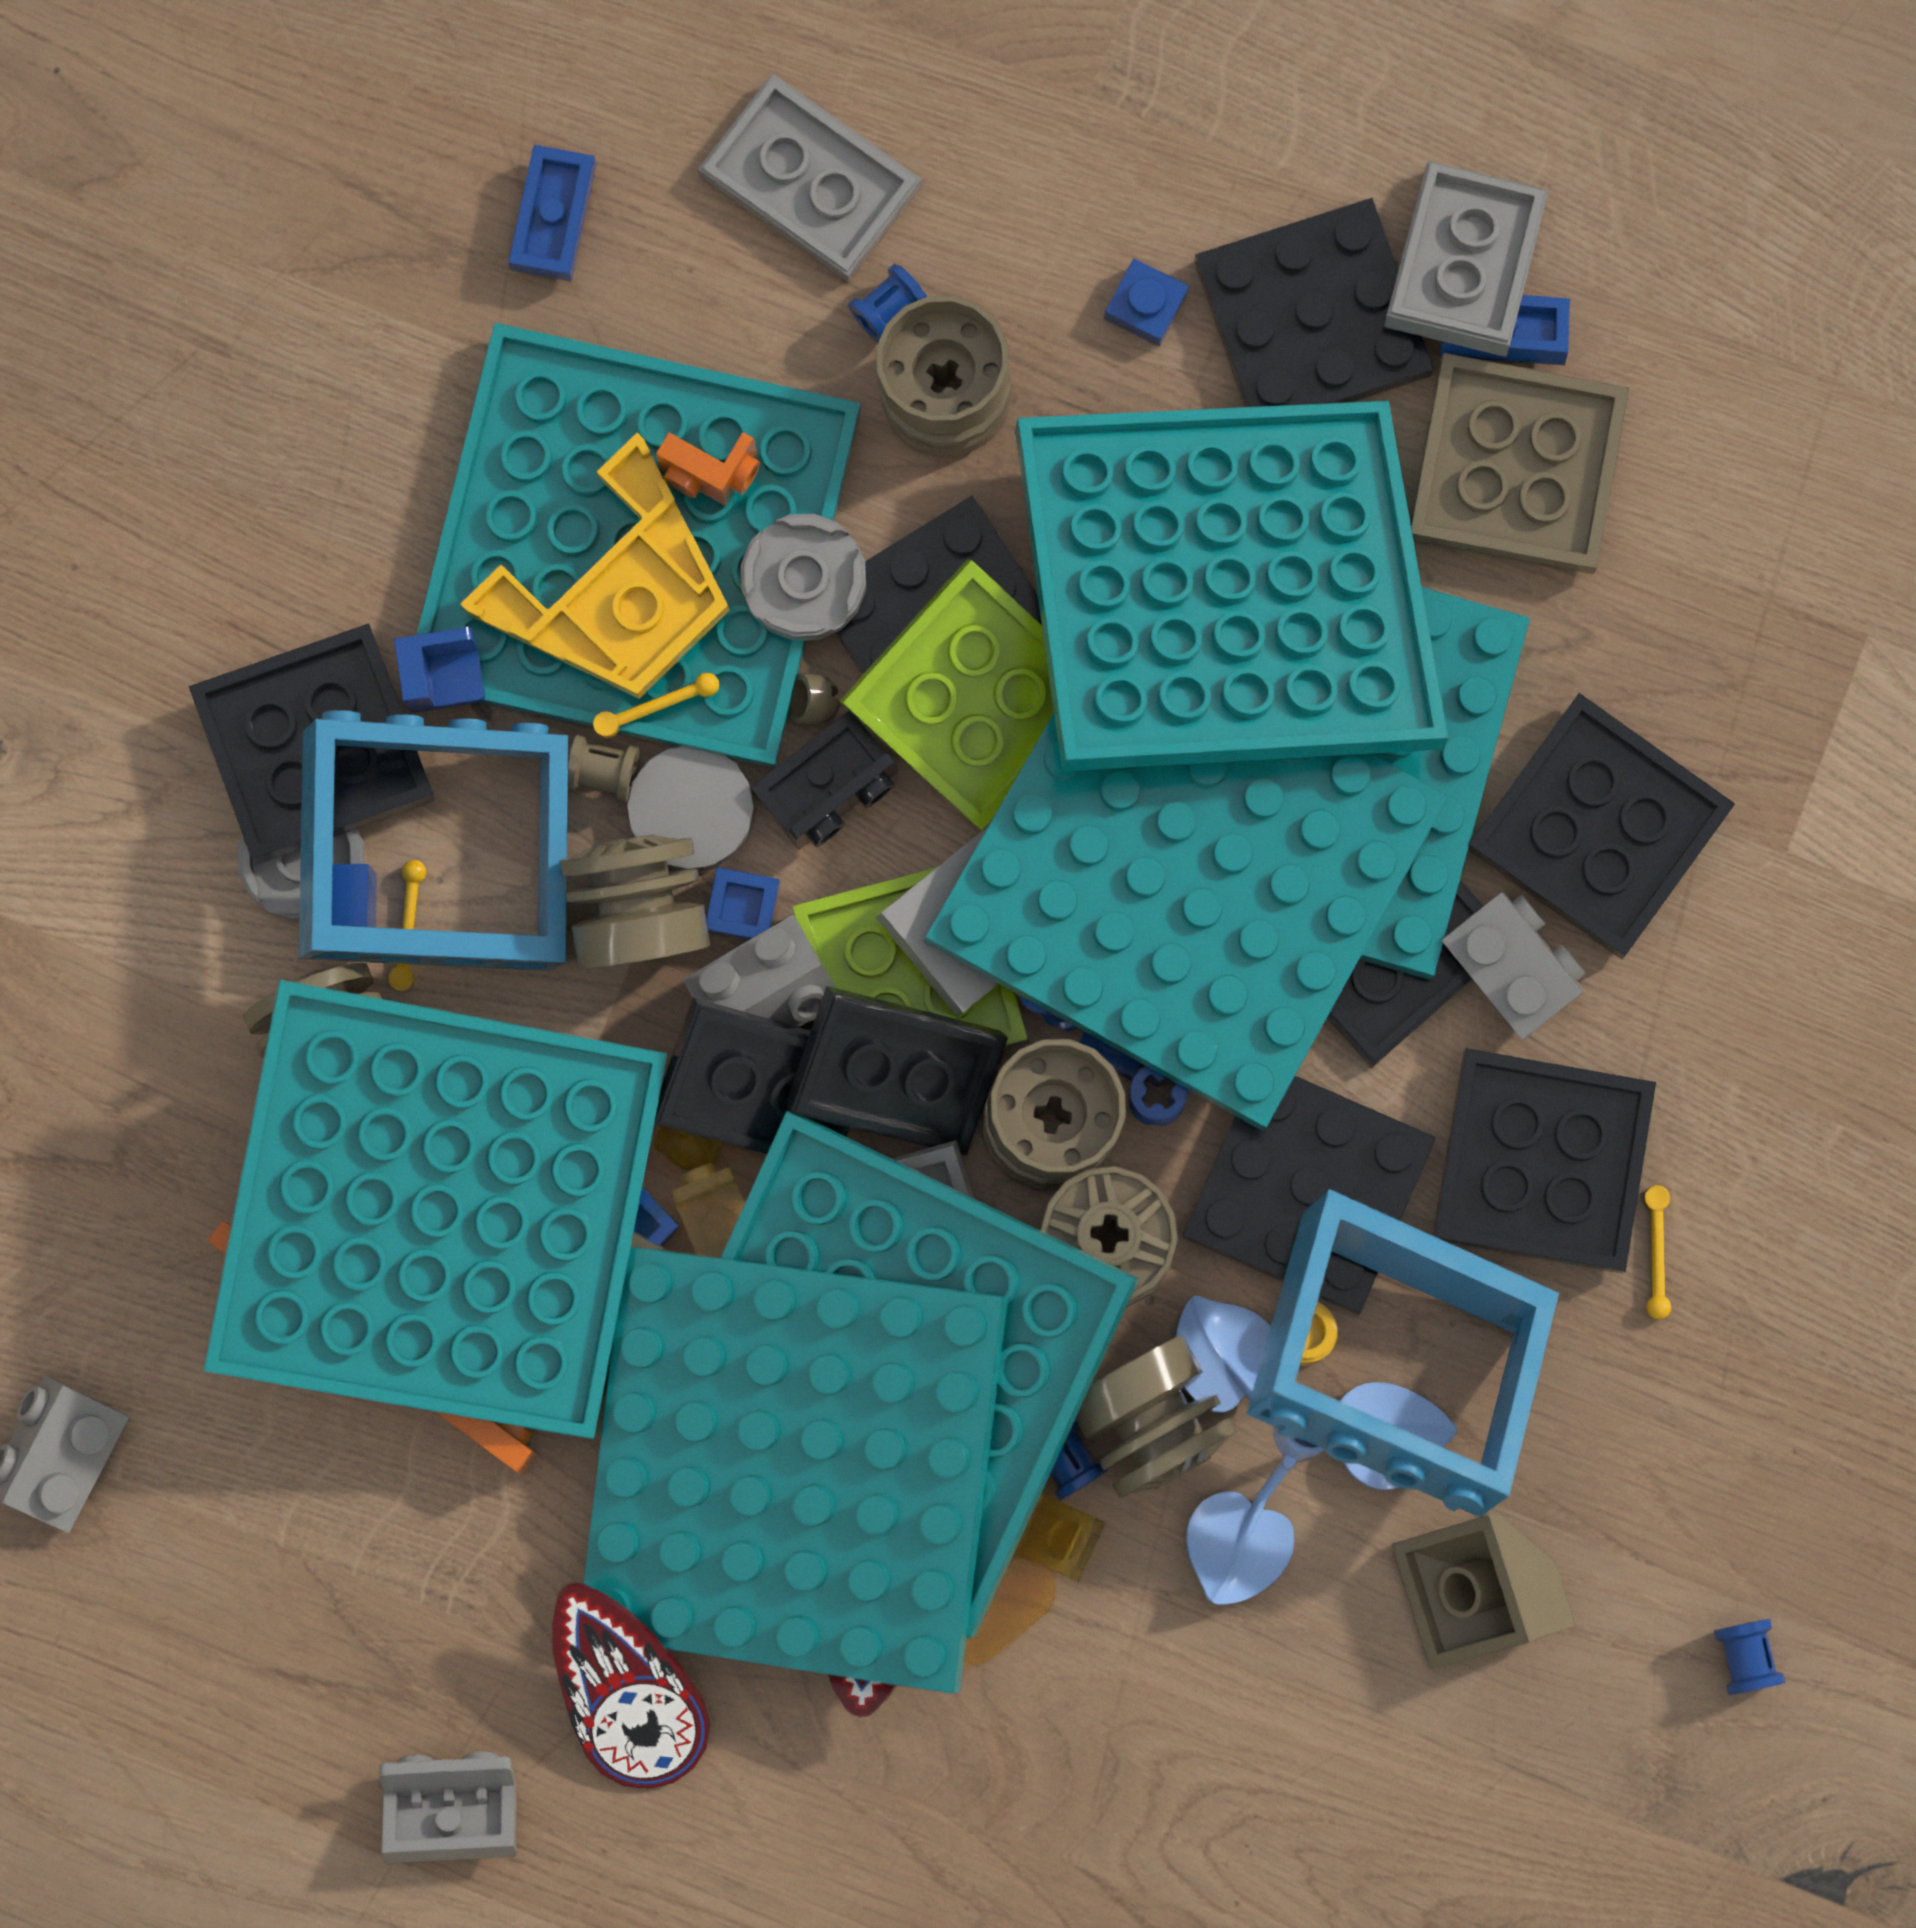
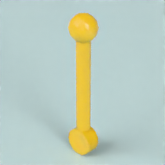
M702 673L696 678L694 684L618 714L608 711L600 712L594 718V729L599 736L612 738L617 734L621 725L697 695L712 697L719 690V680L712 673Z
M418 860L406 862L401 870L402 877L406 881L401 929H414L419 883L426 876V868ZM397 964L390 971L388 980L391 987L396 991L406 992L414 986L415 975L409 969L410 964Z
M1655 1185L1647 1189L1643 1196L1644 1205L1651 1211L1652 1297L1647 1301L1646 1310L1653 1319L1662 1320L1669 1316L1672 1309L1671 1302L1665 1297L1663 1209L1670 1203V1194L1663 1186Z

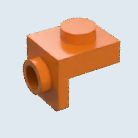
M670 432L656 453L660 470L666 472L663 480L668 485L691 498H695L698 492H701L724 506L727 505L734 491L741 495L746 492L760 467V461L755 459L757 454L755 438L744 432L740 435L724 463Z

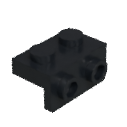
M848 710L750 788L754 796L798 850L810 841L815 847H819L844 827L845 822L841 817L861 802L865 808H868L893 789L895 783L891 777L898 773L897 761L889 752L885 753L857 717Z

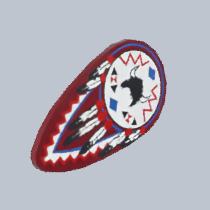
M571 1583L564 1586L557 1595L552 1621L553 1654L569 1718L586 1757L601 1775L622 1786L652 1789L676 1782L695 1768L707 1748L710 1720L702 1696L683 1667L630 1610L607 1594L583 1583Z

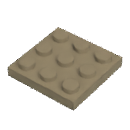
M1443 353L1411 520L1413 540L1594 574L1598 566L1629 387Z

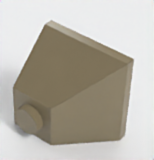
M1497 1512L1392 1544L1431 1669L1525 1644L1576 1626L1556 1563Z

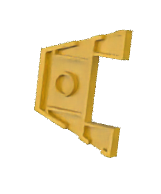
M636 433L597 471L598 478L641 519L549 609H546L502 565L495 569L460 605L470 617L640 699L729 612V607L693 535L688 529L675 503V499L665 480H663L645 440Z

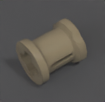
M576 735L568 760V789L576 790L579 786L614 793L618 801L628 803L632 782L637 776L640 748L630 745L626 751L589 743L588 737Z

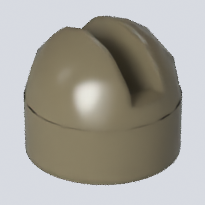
M797 674L789 712L792 721L796 724L817 725L830 721L835 717L840 708L839 700L833 698L839 691L838 687L828 677L818 674Z

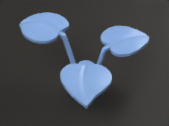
M1201 1296L1190 1298L1179 1318L1175 1338L1183 1335L1203 1370L1198 1379L1185 1389L1191 1399L1196 1401L1207 1396L1217 1395L1221 1404L1210 1410L1214 1413L1230 1411L1238 1405L1244 1395L1250 1401L1270 1325L1258 1314L1246 1308L1215 1302ZM1383 1382L1365 1383L1353 1388L1340 1400V1402L1443 1448L1457 1433L1455 1424L1432 1402L1394 1384ZM1274 1427L1273 1438L1275 1445L1284 1456L1257 1493L1253 1503L1237 1492L1225 1491L1203 1500L1196 1507L1188 1521L1185 1541L1189 1560L1208 1601L1214 1605H1228L1245 1601L1265 1590L1283 1573L1293 1554L1295 1542L1294 1529L1286 1516L1276 1511L1264 1510L1263 1508L1290 1469L1296 1465L1297 1461L1311 1459L1324 1451V1448L1299 1437L1292 1438L1279 1435V1428ZM1344 1463L1348 1472L1357 1481L1369 1488L1376 1490H1394L1399 1488L1389 1483L1383 1474L1358 1463Z

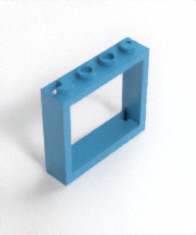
M344 710L323 712L322 719H315L303 730L299 959L551 971L566 963L565 892L567 891V876H562L559 860L567 858L568 735L548 734V726L539 723H517L511 725V731L487 730V722L478 719H454L448 721V727L424 726V718L416 715H390L385 717V723L361 722V714L358 712ZM335 745L540 758L538 936L332 925Z
M1328 1189L1302 1214L1246 1414L1279 1428V1435L1292 1438L1299 1437L1324 1448L1326 1453L1337 1461L1349 1464L1358 1463L1383 1474L1385 1479L1396 1487L1408 1490L1417 1489L1442 1500L1444 1505L1453 1512L1460 1508L1475 1516L1482 1517L1510 1495L1559 1293ZM1331 1251L1513 1333L1481 1464L1295 1382Z

